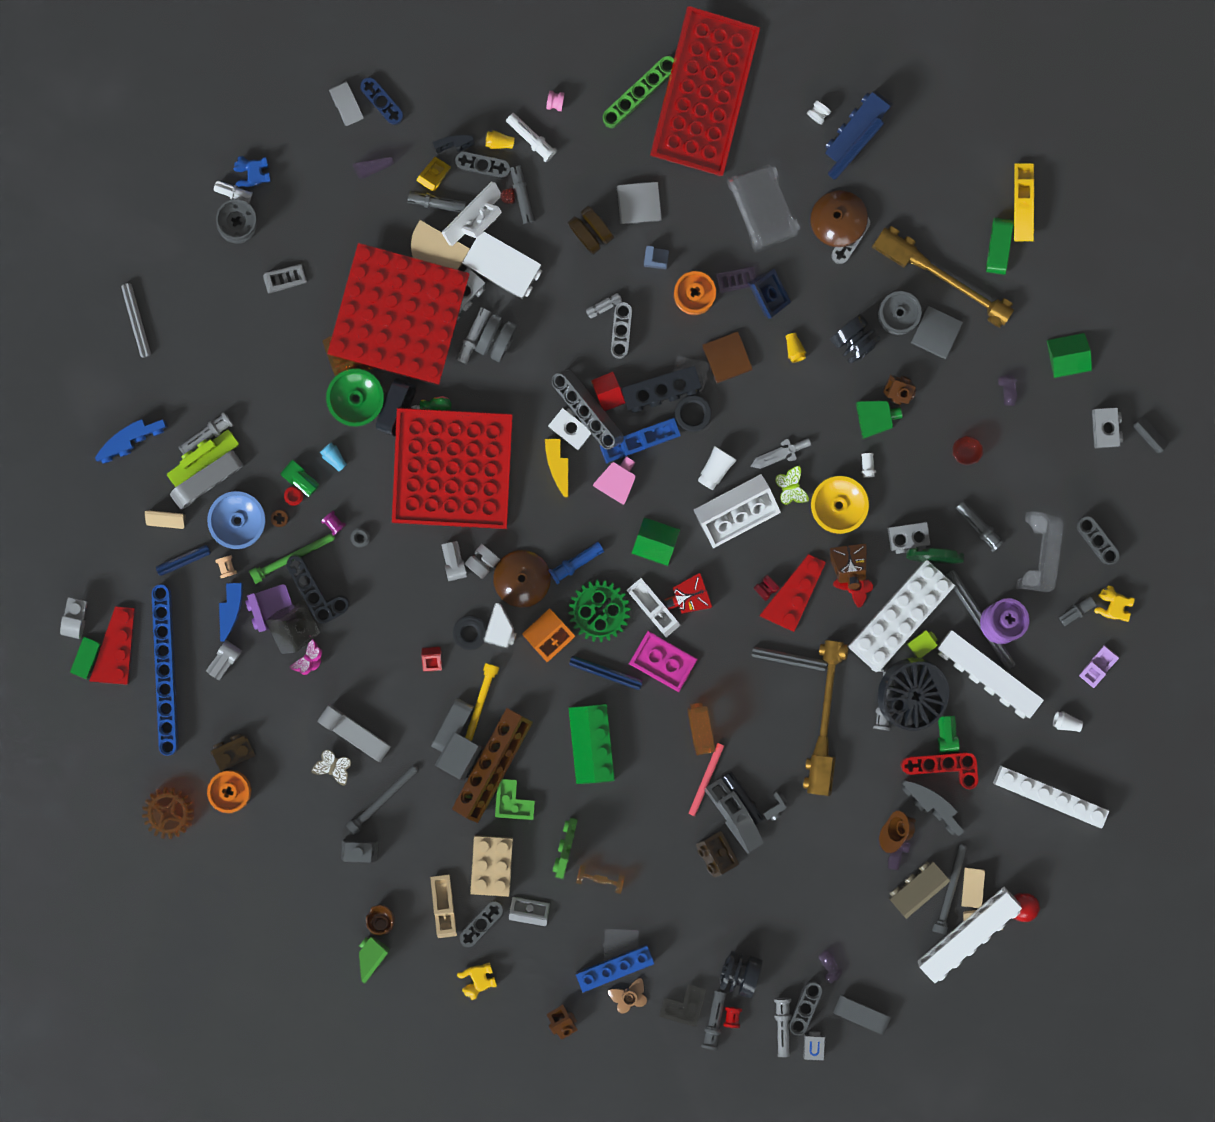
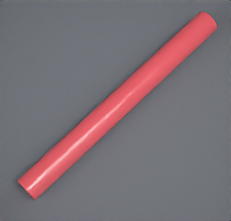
M720 743L716 745L688 814L692 816L697 814L705 794L704 790L709 785L723 751L724 745Z

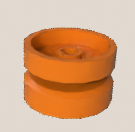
M699 271L685 273L678 279L674 288L676 305L681 311L689 315L705 313L712 307L716 298L714 281L707 274ZM696 290L698 292V296L695 295L694 297H692V291Z
M236 770L218 773L211 779L207 789L209 802L216 810L223 813H233L242 809L249 802L252 793L248 778ZM229 787L232 788L231 791H234L231 795L227 793Z

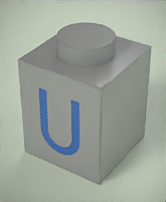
M809 1031V1034H804L803 1057L805 1060H824L825 1037L820 1035V1032Z

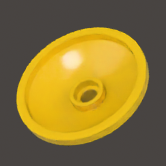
M835 476L824 480L815 489L811 499V510L816 522L823 529L836 534L848 533L858 528L864 522L869 509L868 496L864 488L854 479L845 476ZM836 502L842 503L841 509L836 508Z

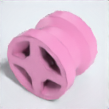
M549 90L546 109L551 110L554 108L562 112L565 93L560 92L558 94Z

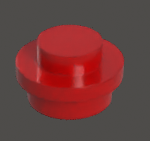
M289 487L284 493V499L289 505H298L303 500V492L298 487Z

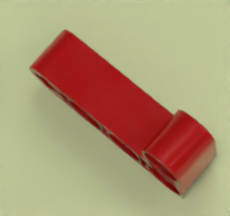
M969 752L909 756L902 759L900 764L902 771L906 774L958 771L959 782L962 787L973 789L978 784L977 760ZM965 756H970L972 758L971 765L964 766L962 759ZM947 757L953 760L950 768H945L943 765V761ZM920 759L919 765L921 770L917 766L911 767V771L905 767L909 760L913 764H918L917 760ZM932 759L934 762L933 768L926 769L924 767L925 760ZM967 775H971L974 779L973 783L969 786L964 784V778Z

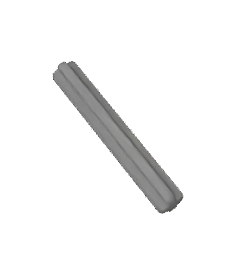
M131 283L121 285L139 353L142 358L151 355L133 287Z

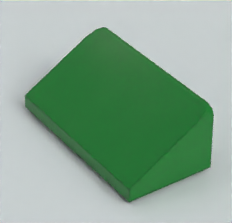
M83 637L70 673L88 679L102 643Z

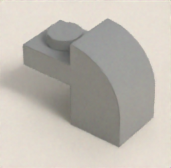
M68 597L65 613L61 621V635L82 639L86 622L84 616L87 601Z

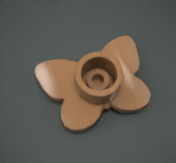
M641 977L637 978L628 989L613 988L608 990L610 998L615 1003H618L617 1010L620 1013L628 1012L631 1006L642 1007L647 1003L646 996L642 994L644 984Z

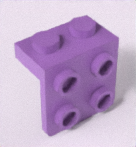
M284 584L247 595L246 606L248 611L253 612L254 618H252L254 629H258L259 632L293 622L297 619L288 589Z

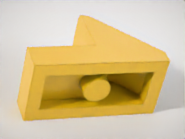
M434 157L420 173L416 181L430 190L436 191L451 166Z

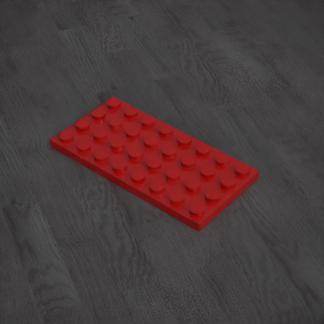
M691 6L687 7L650 156L723 176L760 27Z

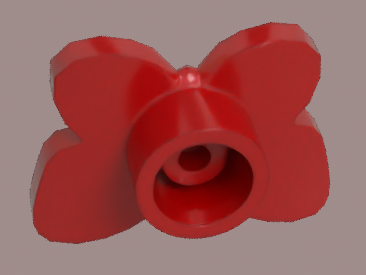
M838 579L833 582L834 587L847 590L852 594L853 601L858 608L864 604L866 593L873 589V584L869 580L859 581L860 587L857 589H849L848 582L840 583Z

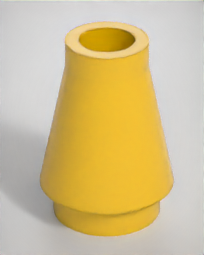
M494 130L487 132L486 147H490V149L513 148L514 137Z
M797 333L786 335L788 359H791L792 363L804 360L806 358V351L797 337Z

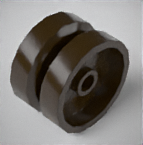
M587 206L580 211L585 224L575 216L567 224L587 250L594 255L601 249L596 237L602 243L608 244L614 239V236L602 218Z

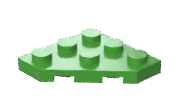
M570 817V821H565L563 832H566L565 840L561 839L558 848L561 856L556 858L553 872H556V877L561 879L564 877L578 821L577 818Z

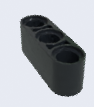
M395 379L392 382L376 422V429L378 431L396 436L397 408L410 407L416 392L414 384L401 379Z

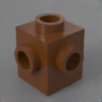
M890 375L883 392L896 404H909L910 400L915 396L916 387L911 382L912 380L906 376L899 378Z
M564 1005L547 1013L551 1023L548 1025L554 1035L558 1034L561 1040L578 1031L575 1025L577 1022L573 1012L568 1013Z

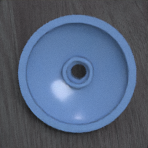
M239 491L228 492L218 497L211 505L207 518L208 528L212 537L222 546L231 549L246 548L254 544L262 535L265 527V513L261 504L253 496ZM236 517L241 518L240 524L234 522Z

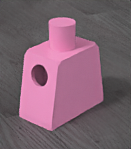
M628 457L624 458L620 466L612 462L593 484V487L624 505L636 477L630 473L635 462Z

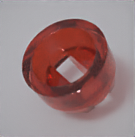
M513 188L505 189L501 192L500 198L504 203H515Z

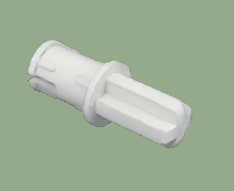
M217 181L214 186V191L229 196L230 199H240L248 204L250 203L253 192L222 181Z

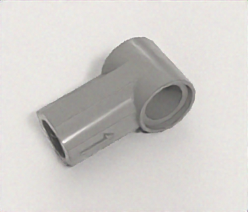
M458 541L442 544L448 581L466 578V568L461 558Z
M226 640L219 648L217 656L211 662L206 672L220 680L230 665H233L238 659L242 650Z

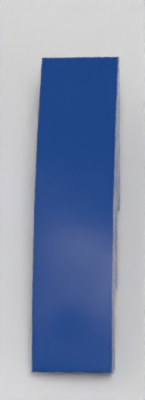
M675 418L623 436V442L616 447L605 449L600 445L605 462L609 463L680 437L681 435Z

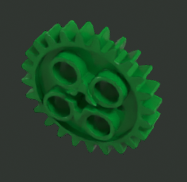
M596 580V586L589 582V588L582 585L583 592L576 590L578 597H571L575 604H569L571 608H574L573 611L568 612V614L574 615L570 622L577 623L573 628L581 629L579 635L584 632L586 633L585 639L592 636V641L594 642L596 637H599L600 642H602L603 637L606 636L608 641H610L611 634L617 637V630L623 632L620 627L621 625H628L624 618H630L629 615L625 614L626 611L630 610V608L625 607L629 600L623 601L622 598L626 594L619 595L620 587L614 590V583L607 587L606 581L603 582V585H600L599 581ZM596 592H601L604 595L603 602H594L593 595ZM608 598H611L610 603L603 609L605 614L603 616L598 615L589 625L587 622L596 613L594 608L596 606L600 608ZM610 605L618 607L617 615L611 616L608 614L607 609ZM585 606L589 607L592 611L588 618H584L580 614V610ZM598 619L604 620L606 622L605 629L597 630L595 622Z

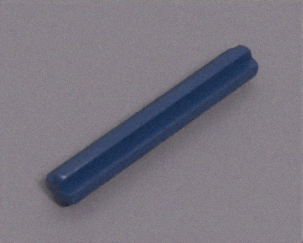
M876 117L828 172L832 179L838 178L882 127L884 121L881 118Z
M572 656L569 662L570 666L637 690L641 689L643 683L642 680L576 656Z

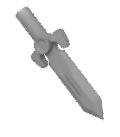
M807 438L791 445L789 439H786L781 445H788L787 448L780 447L756 457L750 467L761 469L785 459L790 453L792 455L787 460L794 461L796 460L795 452L810 446V440Z

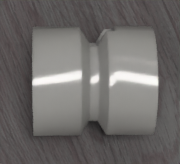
M481 544L475 550L476 555L470 556L464 564L483 580L490 572L489 568L494 567L500 559Z

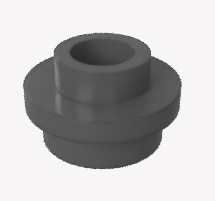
M363 528L355 529L351 534V542L356 547H364L370 541L368 531ZM359 534L364 536V540L361 542L357 540Z

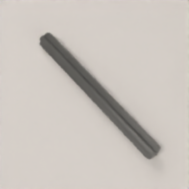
M951 570L945 576L955 585L953 589L981 630L980 619L982 612L956 572ZM986 638L1005 668H1012L1015 662L1004 645L996 644Z

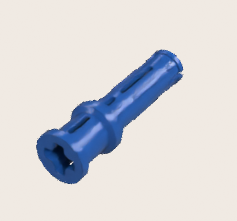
M596 542L568 561L563 560L562 564L548 571L558 585L560 580L568 575L572 576L576 569L604 553V550L600 543Z

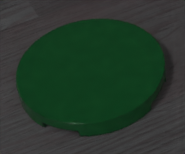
M911 548L906 551L907 559L918 562L926 560L930 563L942 564L964 562V553L957 555L956 550L930 548L918 551L919 548Z

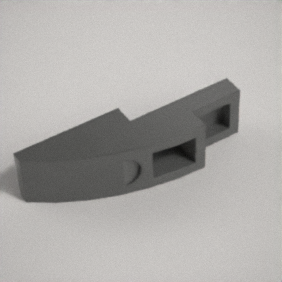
M721 778L706 787L704 791L727 820L725 824L747 854L763 845L764 842L755 823L734 791L731 792Z
M906 780L901 782L904 785L901 789L908 797L912 795L916 799L914 804L920 811L925 810L929 812L933 808L934 811L932 813L939 821L943 819L946 822L945 828L952 836L956 834L959 837L964 833L963 829L952 818L957 811L945 799L922 785Z

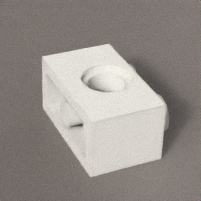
M562 408L548 427L579 451L591 436V432L582 422L575 418L577 415L569 408L564 410ZM575 423L577 425L576 432H567V424Z

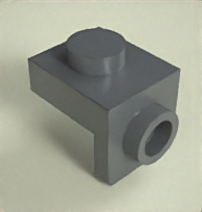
M776 791L773 792L779 803L763 812L767 820L771 818L774 821L782 815L781 811L787 808L785 806L787 800L782 792L780 794Z

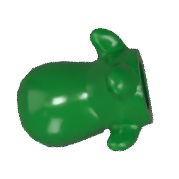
M445 396L435 397L430 401L420 400V409L451 410L452 408L451 401Z

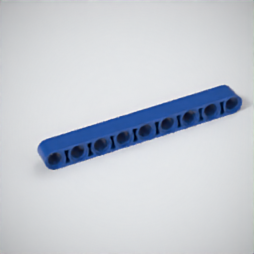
M156 585L152 590L158 743L159 751L163 755L169 756L178 750L171 590L168 586ZM159 588L166 590V596L163 599L157 596ZM161 607L167 610V615L164 618L158 615V610ZM162 626L168 629V634L165 637L159 635V628ZM163 645L169 649V653L166 656H162L159 652L160 647ZM164 664L170 668L168 675H163L160 671L161 666ZM163 684H168L171 688L170 693L167 695L161 691ZM165 703L171 705L172 709L169 714L162 711V706ZM166 722L172 725L170 733H166L163 730V725ZM167 741L173 744L171 752H167L164 749V744Z

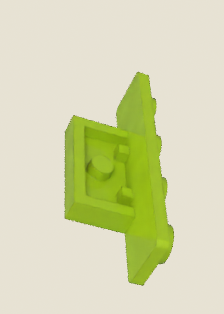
M226 430L214 440L210 439L207 441L205 439L197 445V450L194 452L190 450L185 453L180 464L168 472L167 476L174 486L177 487L239 446V443L229 430Z

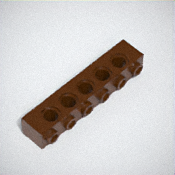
M506 708L460 795L456 799L452 810L473 822L479 823L533 723L532 721Z

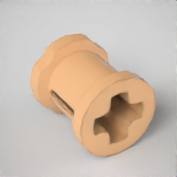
M232 555L215 560L219 565L221 578L237 574L231 561Z

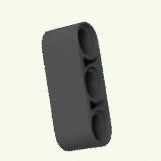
M1091 517L1080 518L1076 524L1077 530L1101 562L1107 565L1116 563L1119 560V552L1096 521ZM1084 520H1088L1091 524L1088 531L1082 528ZM1096 535L1102 538L1100 546H1096L1093 542ZM1107 551L1113 552L1114 558L1112 561L1106 560L1105 553Z
M456 698L431 747L442 752L452 733H461L474 706Z
M809 981L805 984L793 1011L792 1018L789 1021V1028L795 1035L805 1033L821 997L822 988L816 981ZM812 985L818 987V992L815 995L808 993V988ZM803 1003H808L811 1006L810 1010L806 1013L800 1011ZM801 1021L803 1023L802 1029L794 1030L793 1023Z
M840 995L833 1011L834 1014L882 1035H884L891 1020V1016L843 995Z

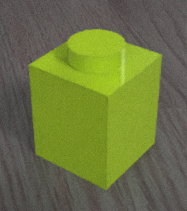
M924 630L906 644L916 658H922L938 646L936 644L938 639L932 631L928 633L927 630Z

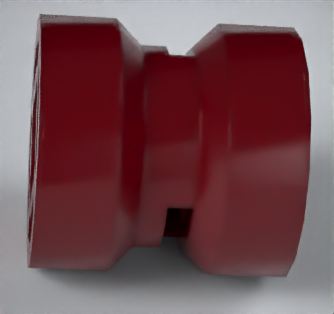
M768 575L763 578L760 584H756L753 587L765 601L770 598L773 592H777L780 589Z

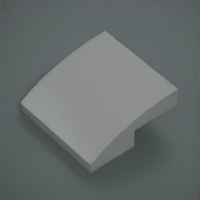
M658 182L617 186L620 224L662 220Z

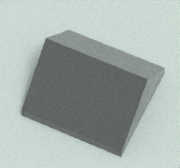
M453 732L435 766L457 779L465 781L483 747Z

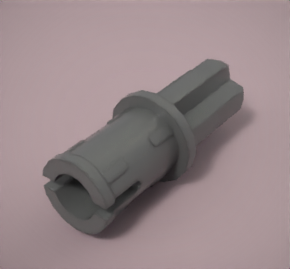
M1089 596L1079 604H1074L1073 608L1062 614L1059 619L1066 626L1078 617L1082 618L1083 614L1096 607V604Z

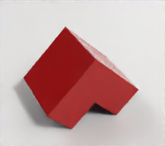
M613 372L591 380L599 403L604 411L625 404L621 389Z

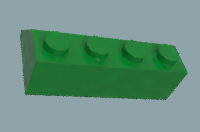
M607 704L569 707L576 784L614 781Z

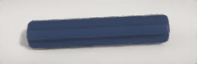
M204 545L157 566L156 571L159 576L165 575L210 555V549L207 545Z

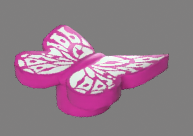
M313 638L309 640L304 657L290 666L292 670L303 675H307L311 670H316L321 664L322 650Z

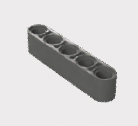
M564 370L553 375V387L599 444L605 449H611L620 445L623 442L622 432L576 375L570 370Z

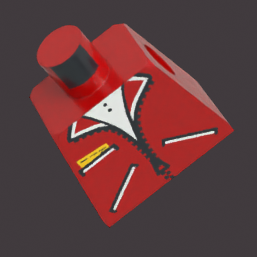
M700 573L673 587L675 595L664 599L668 610L679 606L681 613L712 608Z

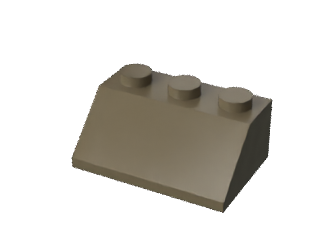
M933 861L923 863L916 875L912 873L904 880L905 884L901 888L897 886L889 893L891 895L889 900L906 919L950 882Z

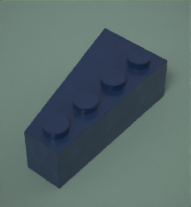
M876 90L871 94L866 93L861 100L863 105L859 110L855 108L849 115L851 118L847 125L843 123L838 129L839 136L835 140L832 138L825 146L828 149L825 154L834 161L838 162L876 117L882 119L887 110L892 107L893 104Z

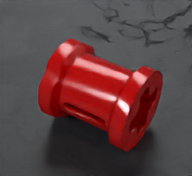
M726 1006V1021L723 1023V1026L740 1028L739 1016L742 1008Z

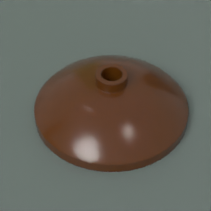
M838 190L825 194L816 202L811 212V227L814 234L821 242L832 247H845L855 243L864 234L868 224V213L864 203L858 196L848 191ZM836 213L841 214L839 218H834Z
M517 550L508 553L498 562L494 571L493 582L497 594L503 601L515 607H529L537 604L545 597L550 587L551 575L548 571V565L539 555L531 551ZM520 575L525 576L524 582H519L518 577Z

